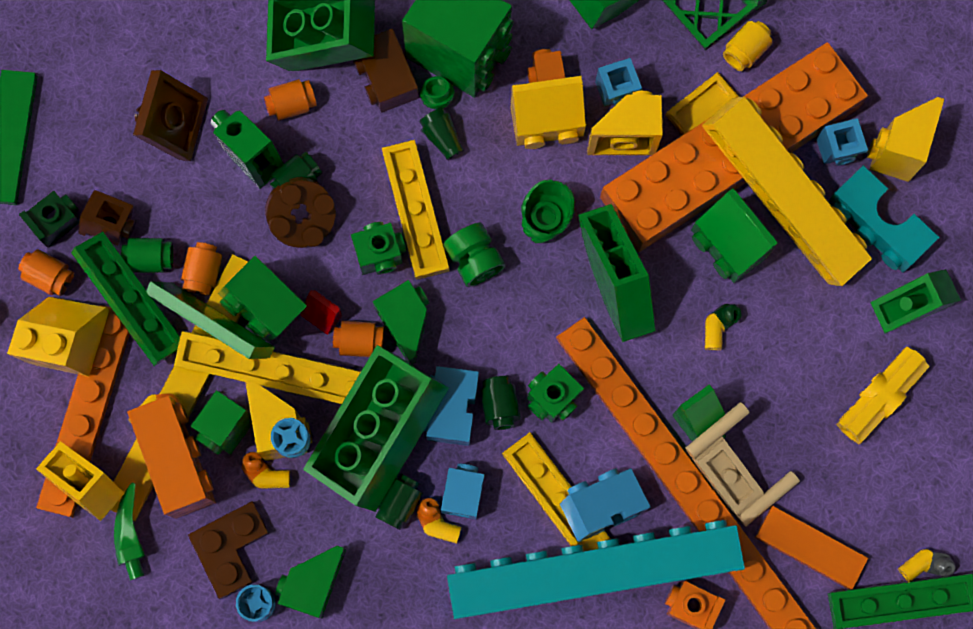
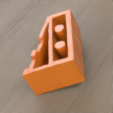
M168 395L127 411L164 515L177 519L215 504L216 501L212 490H214L212 481L207 470H203L198 458L201 456L198 443L194 436H189L185 426L189 419L182 402L176 403Z

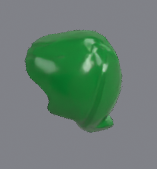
M543 180L535 184L526 194L521 206L522 227L525 235L531 237L534 243L549 241L570 226L575 210V197L572 190L562 182Z

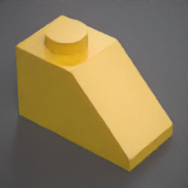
M61 441L36 468L38 472L99 521L108 514L125 494L103 471Z

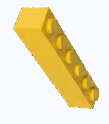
M745 96L732 98L708 119L702 127L829 285L843 286L872 260L865 250L867 248L865 241L858 234L852 233L845 225L846 218L843 213L836 207L830 206L824 198L826 194L821 185L815 180L808 178L803 171L804 164L795 154L789 153L783 146L781 134L774 127L768 126L760 117L762 112L759 106L753 100L746 99Z

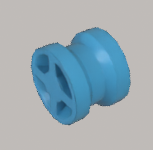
M284 418L278 421L271 431L272 445L284 457L298 458L304 455L310 446V434L305 425L297 419Z

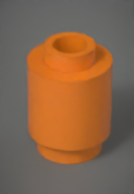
M298 79L268 88L269 95L264 96L269 116L276 115L278 121L307 113L309 108L317 106L309 80L301 82Z
M197 242L196 247H188L181 280L184 281L183 290L193 293L198 291L203 295H210L211 288L216 286L223 256L216 252V246Z
M36 249L33 253L27 252L18 267V270L21 271V280L49 295L55 293L62 296L67 289L64 283H71L74 278V272L68 269V264L39 249Z
M342 321L341 327H334L333 348H339L340 356L370 357L377 345L383 348L384 327L376 326V323Z

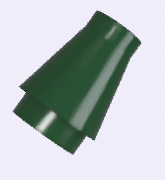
M442 107L420 119L419 122L423 127L421 132L437 147L446 160L464 151L450 113H445Z

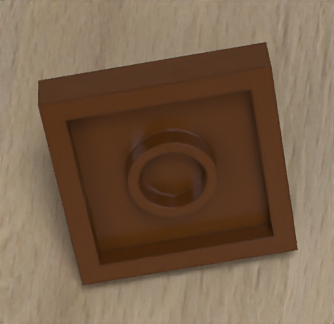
M151 70L142 104L136 109L139 114L134 116L136 125L133 136L178 160L191 161L208 98L162 70Z

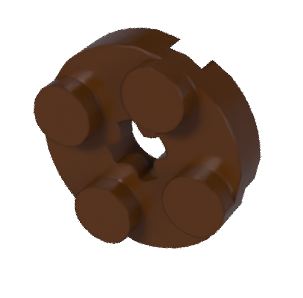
M306 177L289 179V182L274 188L267 198L265 216L269 229L285 245L296 248L318 246L322 243L323 238L330 233L336 217L334 201L322 184ZM301 204L306 205V211L309 213L308 217L297 221L295 215L291 214L292 209H299Z

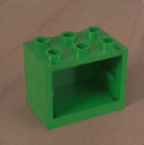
M415 0L402 20L406 58L434 75L445 78L450 84L475 98L479 90L485 92L489 88L495 75L491 73L497 62L501 65L504 64L512 50V47L509 46L513 34L510 33L514 23L511 20L512 5L503 0Z

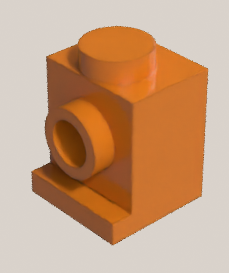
M541 49L532 53L533 67H527L529 83L565 78L561 51L552 52L550 49Z
M682 581L679 587L673 584L664 604L670 606L667 615L695 629H713L725 599L717 597L687 581ZM691 598L697 599L700 603V608L697 612H691L688 609L687 603Z

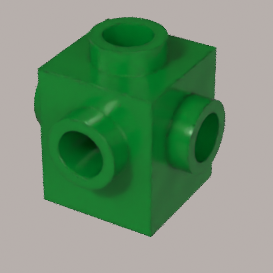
M370 223L363 228L364 231L351 234L362 275L375 271L378 275L390 273L397 269L396 265L402 264L400 253L406 252V247L401 231L394 233L391 223Z
M558 363L547 375L542 371L529 383L528 387L531 391L528 393L527 399L531 403L528 407L542 421L547 418L553 423L558 417L564 421L578 407L574 401L582 394L584 388ZM553 392L559 398L551 399L547 394Z

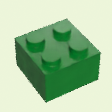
M256 256L218 293L223 298L220 304L231 315L236 316L239 313L248 322L245 328L268 342L276 338L307 307Z

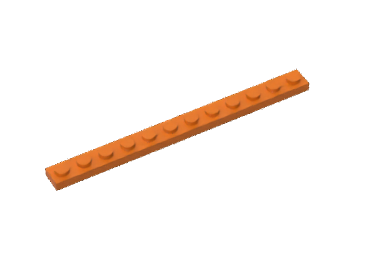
M583 317L556 336L562 348L698 532L706 531L705 523L726 520L728 527L737 525L745 569L728 573L769 629H816L587 319Z

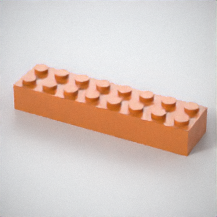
M828 42L744 95L746 99L753 100L759 106L762 112L760 117L768 126L774 127L783 138L782 144L789 153L794 152L817 137L825 126L836 124L858 110L868 97L867 93ZM706 121L602 188L600 199L605 206L612 204L628 237L638 252H641L719 201L732 188L736 190L746 183L702 127Z

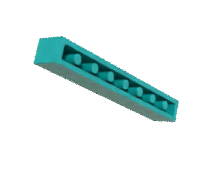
M726 520L705 523L706 531L694 533L691 532L690 526L670 529V537L660 539L655 538L654 532L633 536L634 543L625 545L619 544V538L597 542L598 549L584 551L583 545L561 548V556L549 558L547 551L526 554V562L512 564L511 557L490 560L491 568L477 570L476 563L455 566V574L447 575L454 619L744 570L745 566L737 525L728 527Z

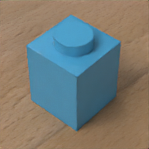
M457 464V469L449 468L441 513L476 520L484 481V474L478 473V467Z

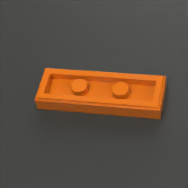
M773 505L767 512L755 536L756 539L849 590H853L868 560L866 556Z

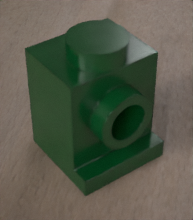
M52 191L27 212L22 211L19 214L47 248L80 222L74 215L79 210L66 194L60 198L55 191ZM53 210H56L55 216L53 218H45Z

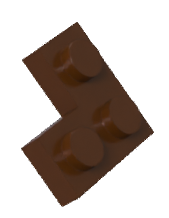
M253 501L188 534L220 600L253 583L237 551L269 534Z

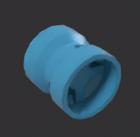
M251 584L244 587L236 598L237 612L242 618L252 622L267 620L273 614L276 607L274 594L268 588L260 585Z

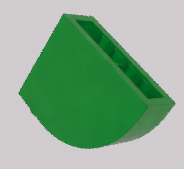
M612 204L579 214L582 237L591 269L606 309L622 342L655 332L649 275Z

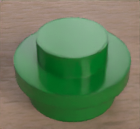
M431 77L424 82L421 88V101L425 106L432 109L444 108L454 99L453 86L443 77Z

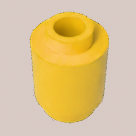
M760 21L746 22L726 44V50L723 52L726 62L738 71L750 68L772 45L770 29Z

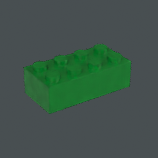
M377 345L303 470L355 506L376 512L449 387L396 354Z

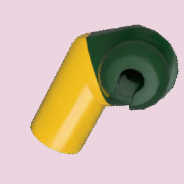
M721 305L707 316L705 320V350H722V332L741 319L742 313L737 305Z

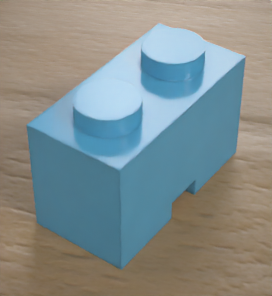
M436 366L435 376H430L449 387L424 430L427 432V440L469 446L473 414L467 413L468 404H475L479 372Z
M617 468L612 469L598 477L600 482L589 486L587 481H584L567 490L569 495L560 503V506L578 543L605 531L604 528L612 524L618 526L634 519L650 508L631 468L619 473Z

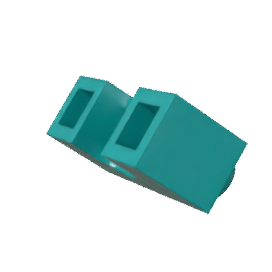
M863 165L833 194L828 202L843 213L846 221L848 220L857 229L856 234L865 241L866 245L871 246L873 244L883 253L881 258L888 267L893 270L899 269L903 273L940 237L915 214L899 225L884 222L878 215L877 203L888 188Z

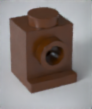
M94 190L80 216L79 234L86 236V234L96 236L104 232L110 242L118 246L122 237L129 239L135 228L136 220L132 219L134 205Z

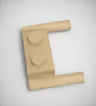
M739 402L685 447V449L729 509L747 527L796 486L800 480L790 471L765 493L722 437L750 413L745 405Z

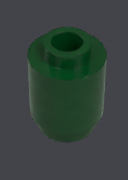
M307 152L300 156L296 154L271 174L274 181L270 183V186L274 189L278 185L281 186L289 182V179L296 177H306L318 182L317 177L322 174V171Z
M496 376L484 380L483 389L480 392L486 424L493 425L494 430H506L515 427L514 422L520 420L521 416L516 387L514 384H511L510 377Z
M401 474L398 480H394L379 505V510L375 517L401 530L404 522H409L423 495L421 491L417 490L420 483Z

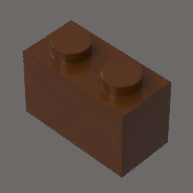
M393 28L374 35V56L353 60L359 76L366 75L369 85L364 86L370 104H378L381 113L419 99L418 87Z

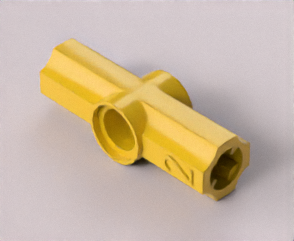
M906 346L882 373L879 372L871 380L872 383L859 393L860 398L837 422L836 425L852 441L858 445L861 444L883 418H888L907 397L906 392L930 367L925 358L916 350Z

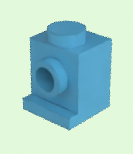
M631 58L598 68L595 84L604 107L611 104L615 106L626 95L642 91V86Z
M858 118L825 126L816 139L824 164L835 162L837 166L845 165L856 160L858 154L868 151Z

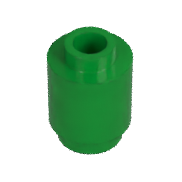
M129 238L128 244L122 245L121 257L133 273H164V269H173L172 241H164V238Z

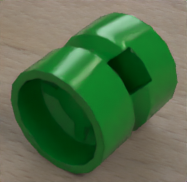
M481 222L471 224L457 231L443 244L451 260L459 262L460 265L457 271L468 288L484 282L485 278L489 279L497 275L506 266L497 248L489 246L492 239Z

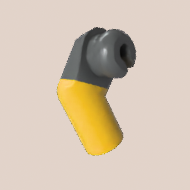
M922 549L901 565L898 571L907 582H911L922 572L949 577L955 571V563L945 553Z

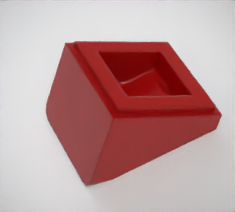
M311 290L308 293L305 301L307 307L301 312V316L328 335L341 319V310L316 290Z

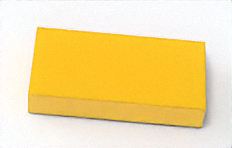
M717 72L668 110L665 115L684 135L712 117L732 98H738L739 96Z

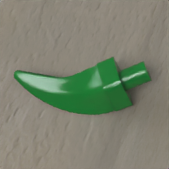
M131 483L122 496L114 525L115 555L119 566L126 565L130 581L144 576L139 559L143 558L145 554L133 524L135 483Z

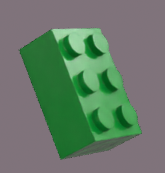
M268 0L266 61L288 71H301L374 56L375 0Z

